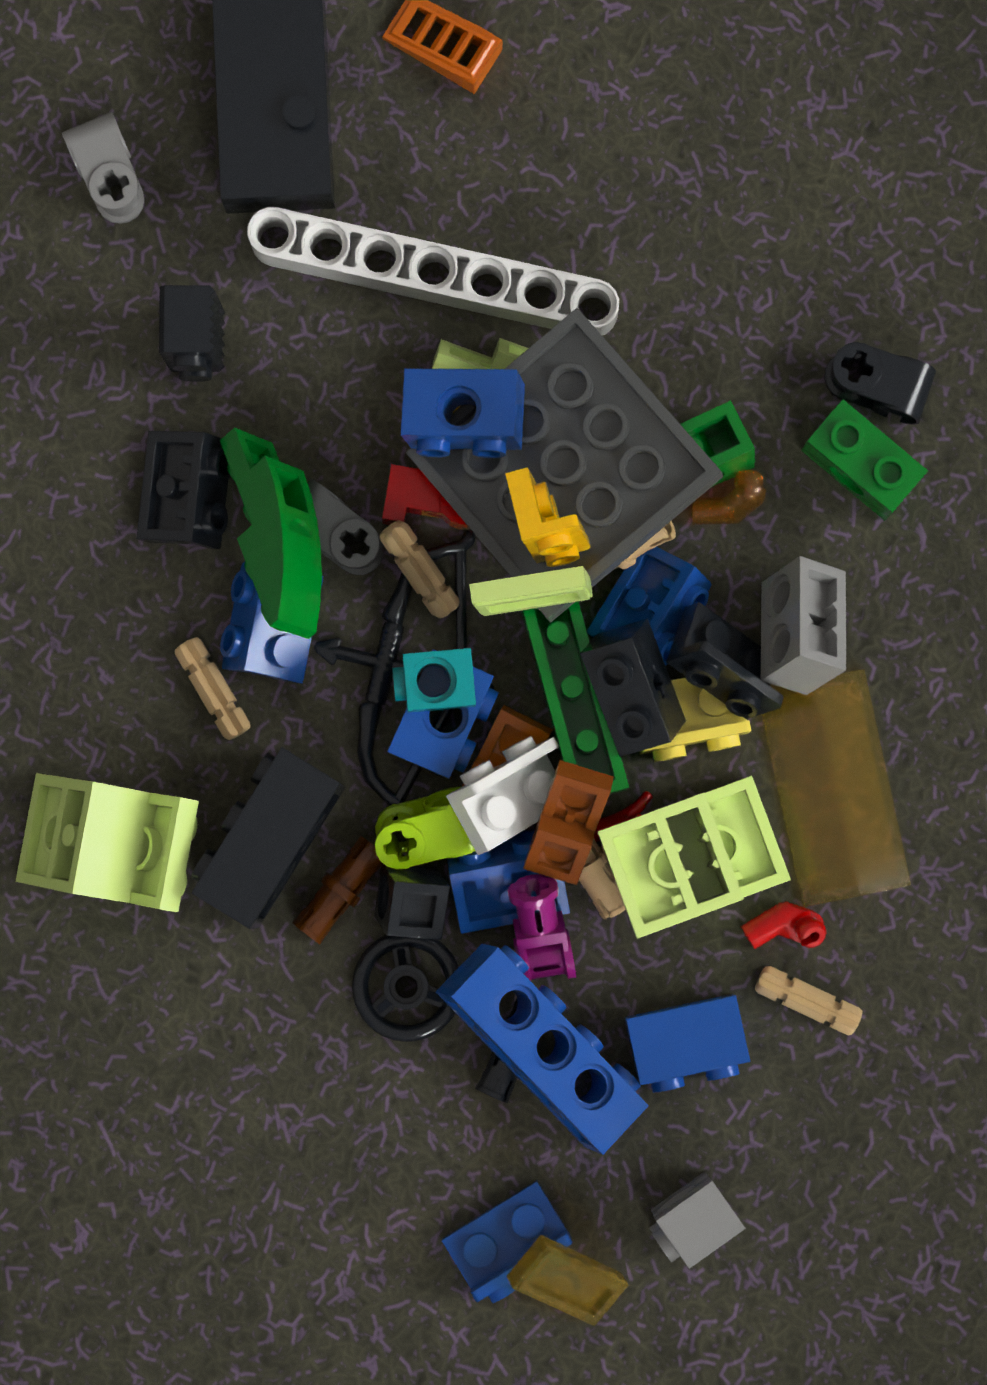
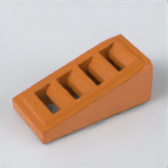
M405 0L382 36L383 40L473 94L476 93L503 50L502 39L428 0ZM418 10L426 16L412 39L402 34ZM438 22L443 28L431 47L428 48L422 45L434 23ZM454 32L461 36L449 57L440 54V52ZM470 43L479 48L467 67L458 62Z

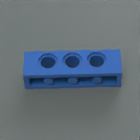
M481 944L440 986L436 993L585 1148L604 1155L649 1106L636 1093L641 1087L640 1083L623 1066L616 1063L612 1067L599 1054L604 1046L590 1030L581 1024L575 1028L562 1015L566 1005L553 991L544 985L537 988L524 975L529 967L515 951L506 945L500 949L499 947ZM513 991L518 1000L517 1010L513 1016L503 1020L499 1012L500 1000L507 992ZM551 1030L555 1038L554 1049L549 1056L541 1059L537 1052L538 1040L542 1034ZM589 1070L592 1077L591 1088L587 1094L578 1098L575 1092V1081L583 1071Z

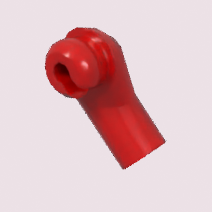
M787 901L776 904L740 926L754 950L778 935L801 943L804 947L814 948L823 943L827 932L823 918L817 912Z

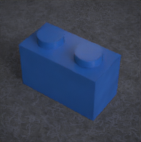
M734 994L624 1017L638 1082L640 1085L651 1083L653 1093L685 1086L683 1076L705 1072L707 1081L732 1077L740 1074L738 1064L751 1062L737 997Z

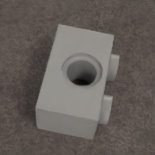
M705 1171L651 1209L656 1223L649 1227L653 1237L671 1263L681 1256L689 1269L746 1229Z

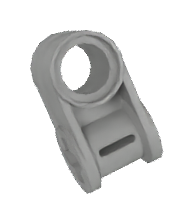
M109 112L62 132L80 177L84 179L101 215L108 221L118 224L130 222L138 217L144 206V194L129 159L132 157L113 113ZM119 184L124 197L114 201L110 188Z

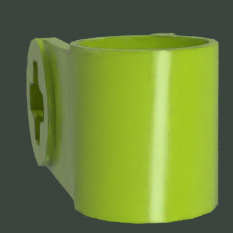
M460 787L443 789L426 797L392 804L384 808L378 815L375 823V851L379 860L387 867L399 870L443 858H456L473 853L475 849L446 797ZM402 831V835L404 838H408V840L399 842L397 836L392 834V832ZM402 852H407V855L402 856Z

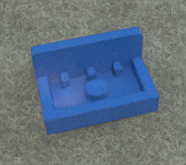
M243 562L241 570L235 575L232 582L231 599L234 602L230 625L225 628L220 642V651L223 656L222 669L303 684L312 637L307 639L286 631L276 630L269 626L261 613L262 604L253 580L245 570V562Z

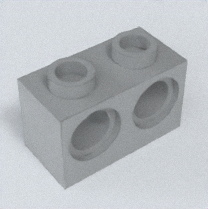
M799 556L762 582L761 680L808 695L846 671V571Z

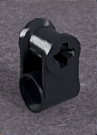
M853 342L839 349L834 358L829 361L825 368L824 379L826 387L832 395L839 399L871 409L886 418L888 413L902 417L901 423L916 425L920 422L936 370L918 359L895 355L865 343ZM850 361L858 363L857 372L861 377L856 382L848 380L849 370L845 367Z

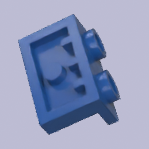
M656 546L638 556L636 563L622 572L589 626L587 634L593 639L598 633L648 618L664 663L668 665L666 661L684 608L697 602L706 606L709 597L708 591L712 584L695 566Z
M535 830L522 831L513 836L512 839L480 855L474 851L461 857L447 858L461 934L513 924V919H518L516 906L509 900L508 889L519 878L538 874L523 869ZM555 879L559 888L558 897L555 899L557 912L562 911V914H568L570 909L565 882ZM535 891L531 892V897L537 896Z
M537 1180L442 1238L443 1244L471 1288L470 1293L475 1301L479 1302L488 1296L492 1303L505 1298L521 1286L517 1278L535 1266L541 1274L546 1269L555 1267L568 1257L565 1248L573 1243L572 1237Z

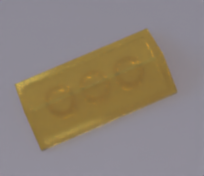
M865 669L841 673L808 695L779 686L774 687V690L784 696L781 708L761 715L802 906L808 907L911 885Z

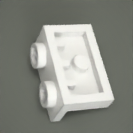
M532 736L517 742L502 751L507 761L494 768L490 760L463 773L460 775L464 786L446 796L478 855L490 851L538 822L555 774V770L546 755L560 747L555 737L539 744L535 743Z

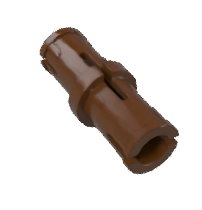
M361 835L331 875L327 872L320 880L323 885L292 922L319 945L350 905L355 907L361 900L358 894L382 865L376 854L375 846Z

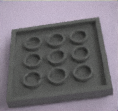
M578 308L573 310L505 368L517 369L525 383L522 450H506V456L500 458L478 457L472 454V449H450V455L446 457L421 456L416 453V449H409L406 452L511 577L583 566L590 576L592 587L723 477L722 471ZM471 404L461 405L452 413L450 424L455 426L468 424L476 414V406ZM528 467L536 483L546 482L549 494H552L554 497L559 518L576 514L588 536L591 548L579 552L580 558L566 565L548 567L546 561L536 563L521 540L505 473ZM575 602L540 607L538 609L551 623Z

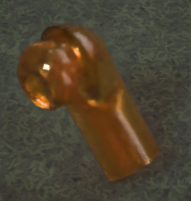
M756 470L740 471L735 475V489L725 497H699L692 503V525L737 524L743 521L764 503L767 491L762 487L764 483L762 474Z

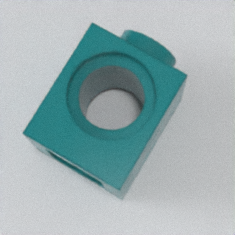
M471 648L403 654L404 667L392 668L395 702L407 701L408 713L476 706ZM427 666H440L449 675V689L439 697L426 696L417 686V676Z

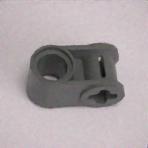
M310 479L308 486L318 521L321 553L343 570L353 575H365L373 572L380 565L384 556V546L375 528L349 509V506L315 480ZM366 536L364 542L369 552L365 556L355 553L349 559L350 552L345 545L346 541L350 538L360 541Z

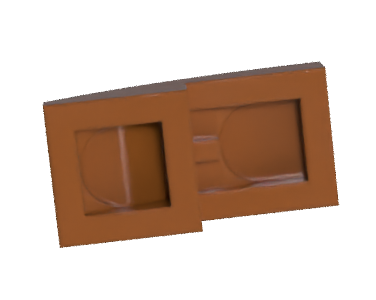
M559 760L530 843L523 869L577 885L592 848L595 830L610 795L614 776Z

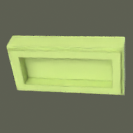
M583 566L469 584L472 604L483 616L590 600V597H593L591 579Z

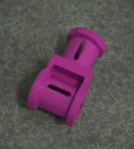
M541 874L521 877L509 886V900L516 906L518 919H513L516 937L513 938L515 952L528 965L529 969L524 975L530 981L565 974L568 979L576 978L568 929H565L562 911L557 912L555 899L559 893L558 883L554 878ZM535 891L537 896L531 897V892Z

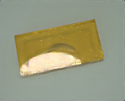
M543 1235L538 1237L507 1275L514 1290L593 1326L599 1322L629 1286L621 1272Z

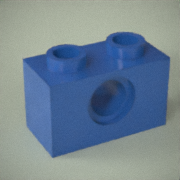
M404 368L401 436L411 449H416L417 454L426 457H446L450 455V449H472V454L478 457L500 458L506 456V450H522L525 383L517 369ZM464 404L476 406V414L468 424L463 426L450 424L451 415L457 407Z
M430 665L423 669L417 686L424 695L439 697L449 689L450 678L442 667ZM473 667L476 706L459 708L462 721L460 726L453 732L442 733L437 731L430 723V711L408 713L406 708L387 752L447 779L450 778L453 769L464 773L476 746V742L467 739L476 718L484 722L487 721L499 693L489 688L494 676Z

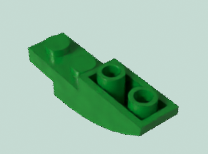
M234 427L220 440L228 462L227 470L235 481L242 498L244 515L251 523V526L237 538L245 559V570L253 580L262 604L261 613L269 626L279 631H286L310 639L317 631L321 602L322 565L318 521L304 471L280 462L272 442Z

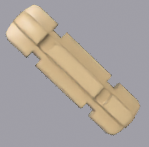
M400 520L386 527L380 533V541L389 554L393 553L396 556L394 559L395 563L415 592L422 595L424 605L431 615L441 619L448 616L459 606V598L450 585L446 586L444 583L445 577L423 545H418L416 542L417 536L407 523Z
M195 637L179 645L175 649V655L185 671L189 669L191 675L188 678L211 715H216L217 720L215 724L223 737L231 740L245 733L250 728V721L242 708L235 706L234 702L237 699L214 662H209L208 657L211 655L202 640Z
M765 966L761 971L755 985V990L758 994L773 1001H776L777 998L783 1000L782 1005L820 1023L830 1022L829 1027L846 1035H852L857 1029L862 1017V1010L859 1007L844 1000H841L839 1003L835 1001L836 996L797 978L790 980L787 978V973L772 966Z

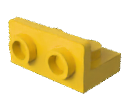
M528 467L505 473L521 540L536 563L546 561L548 567L566 565L580 558L579 552L591 548L588 536L576 514L559 518L554 497L552 494H549L546 482L536 483Z

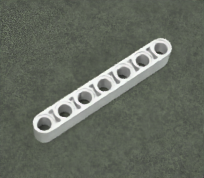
M267 207L259 210L252 216L248 224L247 235L255 256L262 263L272 267L549 329L556 326L588 298H598L603 300L608 306L609 313L603 319L598 321L589 320L601 335L607 334L614 327L618 317L619 297L617 292L609 283L600 279L278 207ZM271 227H281L289 233L286 242L275 249L262 246L260 238L263 232ZM323 239H334L342 245L340 254L329 261L316 258L313 255V249ZM378 250L390 252L396 258L394 265L388 271L382 273L374 272L366 266L368 257ZM431 262L441 263L449 270L447 278L436 285L423 282L418 275L421 268ZM492 274L502 282V288L497 294L486 297L477 294L473 290L472 284L478 276ZM545 286L551 289L556 299L549 307L538 309L526 301V293L533 287Z

